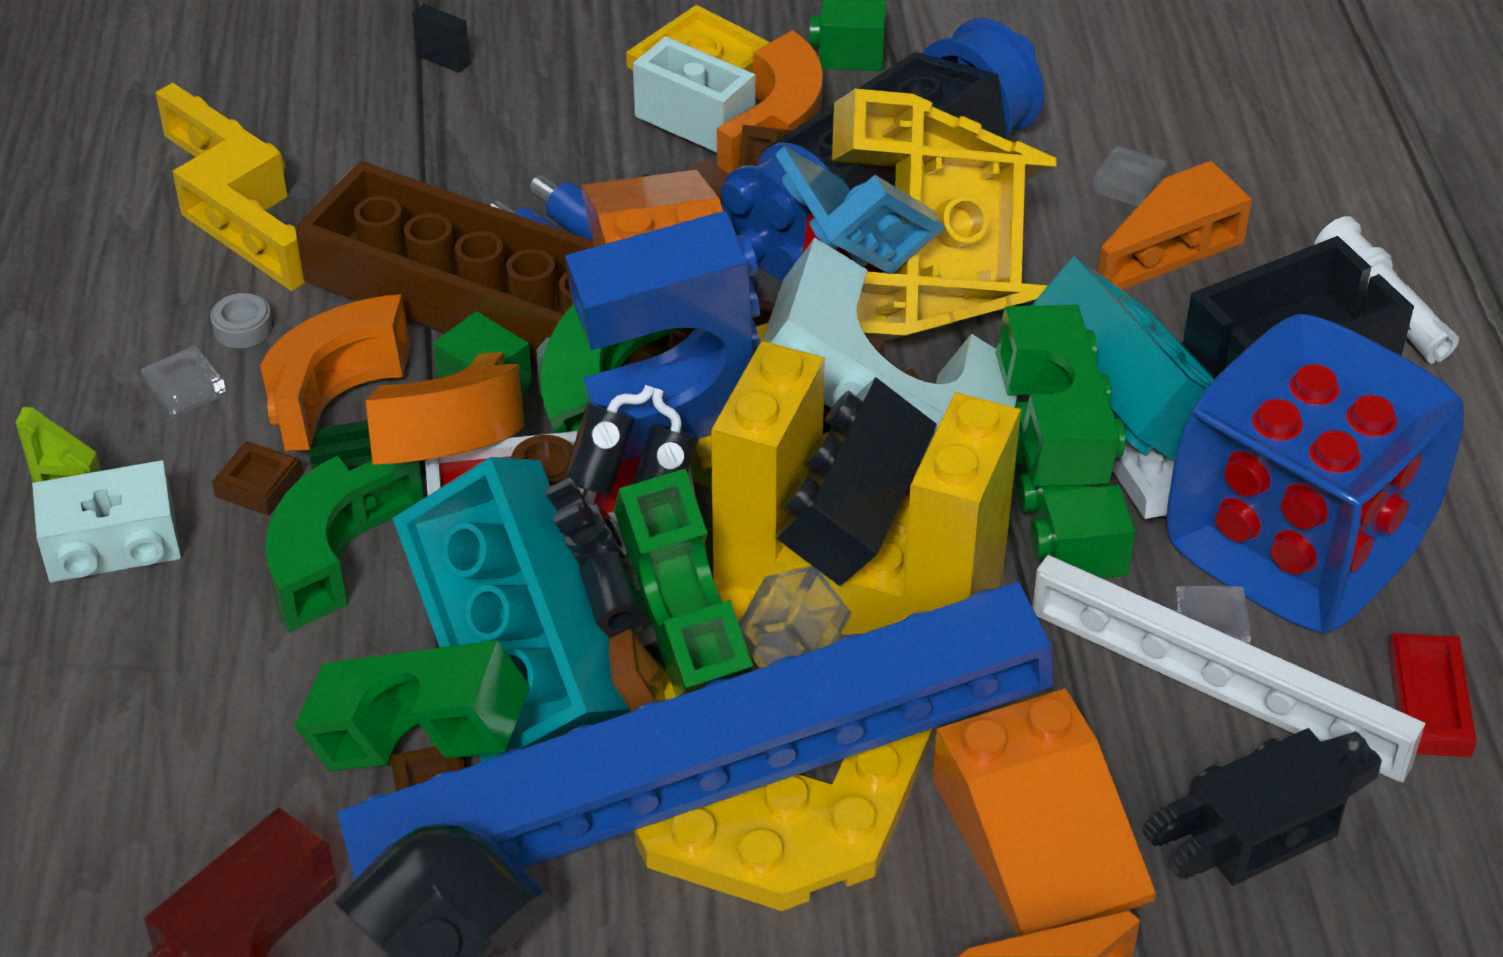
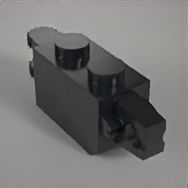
M1308 727L1284 739L1279 737L1272 738L1262 743L1253 753L1225 766L1223 764H1215L1203 770L1191 781L1188 796L1169 804L1166 808L1162 807L1160 811H1155V814L1149 817V820L1145 822V827L1142 828L1144 830L1143 834L1155 847L1157 845L1160 847L1163 844L1167 845L1170 841L1174 842L1191 834L1194 839L1188 840L1187 843L1181 844L1180 848L1175 849V853L1171 855V859L1168 861L1170 863L1168 866L1181 880L1183 878L1187 880L1189 877L1193 878L1197 873L1201 874L1217 867L1228 882L1234 886L1337 837L1348 798L1378 777L1382 759L1376 751L1368 746L1366 740L1357 731L1320 741Z

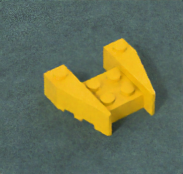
M854 89L834 102L832 161L896 167L895 187L933 209L945 226L944 230L892 274L866 273L857 305L858 321L864 334L887 342L1005 309V306H1017L1036 300L1048 285L1022 283L1025 178H1032L1055 168L1056 157L1020 141L1011 142L982 129V124L964 116L959 118L932 107V102L914 94Z

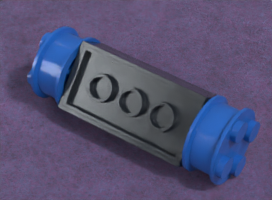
M973 18L956 29L952 38H942L935 41L923 53H912L858 88L917 95L932 102V107L957 118L964 116L982 124V129L1006 140L1011 131L1024 129L1036 121L1042 111L1045 98L1042 74L1035 59V49L1030 40L1021 34H1016L1004 24L989 18ZM834 104L762 149L757 166L745 165L732 171L725 179L721 188L722 205L730 213L735 233L738 236L748 235L755 252L757 266L778 281H783L802 255L808 214L813 215L808 206L798 202L782 182L781 178L786 174V171L775 153L784 145L840 177L847 184L850 191L856 186L867 182L874 175L895 187L896 167L832 161Z

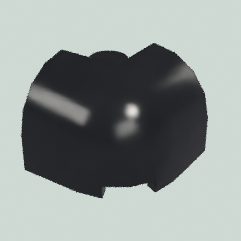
M444 823L419 827L390 844L334 901L339 910L388 957H487L493 950L502 957L553 903L551 894L494 841L470 827Z

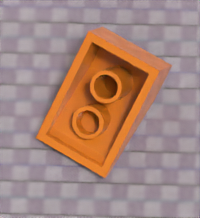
M697 170L581 185L582 197L595 247L723 211L719 197Z
M1066 688L937 728L932 781L1017 936L1121 913L1154 902L1155 889L1098 740Z

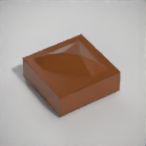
M628 629L609 638L608 648L612 683L631 712L650 702L665 701L662 680L664 668L641 645L633 630Z

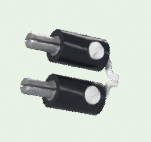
M645 385L640 394L618 395L611 400L609 406L593 402L587 403L563 476V480L567 478L572 479L582 496L586 489L584 500L587 504L594 503L596 493L611 494L636 417L620 411L618 408L622 404H642L651 395L654 407L658 412L669 417L672 424L670 427L652 422L632 484L682 469H686L688 474L699 437L681 430L682 422L680 415L675 409L663 402L662 395L664 391Z

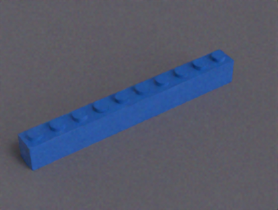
M1018 581L997 589L979 591L968 599L929 612L922 611L911 614L903 621L864 634L848 635L837 643L796 657L780 658L769 666L731 679L712 681L701 689L663 702L644 704L633 712L595 725L576 727L565 735L526 748L508 750L497 758L458 771H447L437 774L429 781L390 794L371 796L358 805L337 811L354 881L390 844L414 829L440 823L470 827L498 844L522 868L538 864L1053 687L1051 643Z

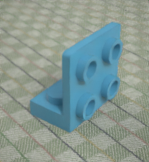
M784 145L775 153L786 171V174L781 178L784 186L798 202L807 205L815 217L810 221V226L821 242L834 250L838 246L846 250L861 266L870 263L892 274L945 229V226L933 209L876 175L850 191L847 184L840 177Z

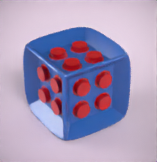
M1297 314L1286 318L1270 328L1229 364L1203 392L1189 415L1179 439L1168 495L1166 518L1170 542L1199 569L1264 609L1305 629L1325 634L1330 633L1354 618L1400 571L1414 554L1427 529L1434 521L1442 505L1461 441L1464 425L1463 401L1454 390L1432 373L1348 328L1326 319L1306 314Z

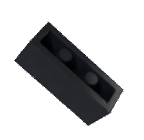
M877 377L868 383L857 395L848 390L836 401L825 418V422L831 426L830 431L824 433L817 440L803 462L804 465L810 468L808 475H804L796 482L781 505V508L787 511L788 514L776 539L839 586L844 584L878 555L937 426L933 420Z

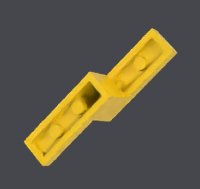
M171 83L155 92L164 136L195 156L192 160L172 171L181 215L290 291L306 283L303 279L295 227L290 224L285 225L265 211L288 197L283 173L285 171V162L278 149L270 143H264L243 129L237 121L229 120L208 106L202 98L191 95L175 83Z

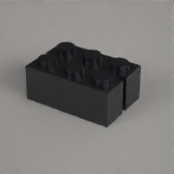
M1335 236L1192 292L1183 345L1216 378L1270 328L1291 316L1306 314L1337 323L1402 356L1414 305L1380 274L1369 278L1372 266L1339 236Z

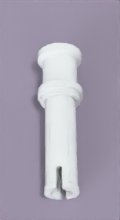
M1351 216L1338 218L1328 224L1319 233L1314 245L1339 236L1372 266L1369 278L1380 274L1414 305L1407 338L1424 356L1426 361L1433 364L1435 360L1440 362L1447 358L1457 347L1459 336L1443 323L1428 305L1392 270L1391 256L1383 248L1373 247L1361 235L1360 224Z

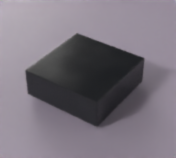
M422 4L412 13L418 57L457 73L462 72L470 65L466 20L426 4Z

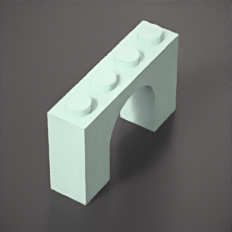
M816 238L812 240L783 279L763 341L825 357L824 404L830 408L846 391L849 390L857 395L868 383L877 377L933 420L937 426L920 462H922L955 392L1015 407L1017 395L1007 396L995 353L996 349L973 334L968 337L940 371L936 384L909 376L889 363L866 338L858 321L857 305L867 269Z

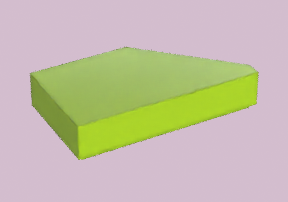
M22 408L15 423L33 483L101 471L96 451L34 408Z

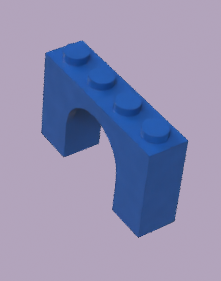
M725 210L565 255L571 299L591 351L662 330L696 328L684 341L660 355L584 377L587 403L593 402L609 406L611 400L621 394H640L645 385L664 391L662 395L663 402L675 409L680 415L682 431L699 437V439L710 436L712 427L760 344L759 335L752 320L753 317L760 315V308L755 288L749 276L758 274V266L748 235L736 236ZM652 395L642 404H622L618 408V410L636 417L622 461L641 456L652 422L671 427L672 423L669 417L658 412L654 407Z

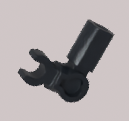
M570 478L545 489L547 498L558 512L557 515L553 516L554 523L563 534L567 547L572 551L581 567L579 571L596 624L607 637L615 636L628 629H636L643 623L646 616L629 565L622 558L626 555V549L614 521L597 504H587L578 487Z

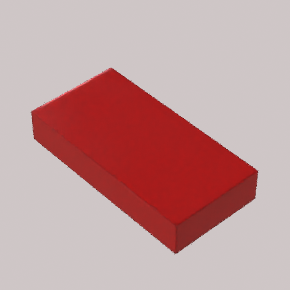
M1392 633L1388 644V655L1396 710L1426 723L1416 754L1472 757L1477 739L1460 636Z

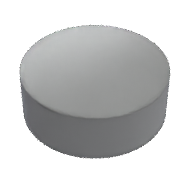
M250 293L229 295L218 301L210 313L214 337L220 344L226 347L249 348L263 342L272 332L273 323L269 304L258 295Z

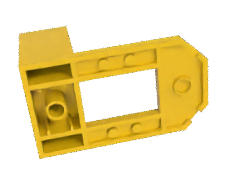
M761 341L711 429L713 580L723 602L731 600L751 661L774 615L848 636L864 634L903 621L911 614L922 611L929 612L968 599L973 594L982 590L997 589L1004 573L1021 409L955 392L913 478L910 496H904L878 555L844 584L839 586L776 539L788 514L787 511L781 508V505L796 482L804 475H808L810 468L804 465L803 462L810 449L823 435L825 357ZM665 669L662 680L666 701L676 696L667 669ZM939 726L844 758L833 784L797 774L634 830L636 847L646 867L779 911L809 902L810 892L840 881H844L845 885L849 887L871 879L877 873Z

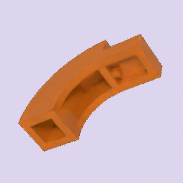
M793 30L753 52L755 97L762 102L717 127V165L727 174L739 168L743 125L793 130L822 112L823 74L820 60L810 44Z
M401 294L368 298L327 310L291 329L269 349L261 362L260 368L268 398L269 421L272 427H280L285 451L310 450L323 409L340 393L365 382L403 377L411 349V341Z
M504 352L479 353L465 370L450 376L414 383L379 385L365 400L373 465L426 460L479 449L505 440L518 433L525 426L519 364L505 365Z

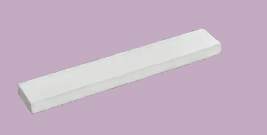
M1047 555L1038 567L1032 606L1037 617L1293 734L1309 727L1320 741H1325L1357 731L1366 740L1368 746L1376 751L1382 759L1379 773L1402 783L1405 781L1413 766L1426 723L1050 555Z

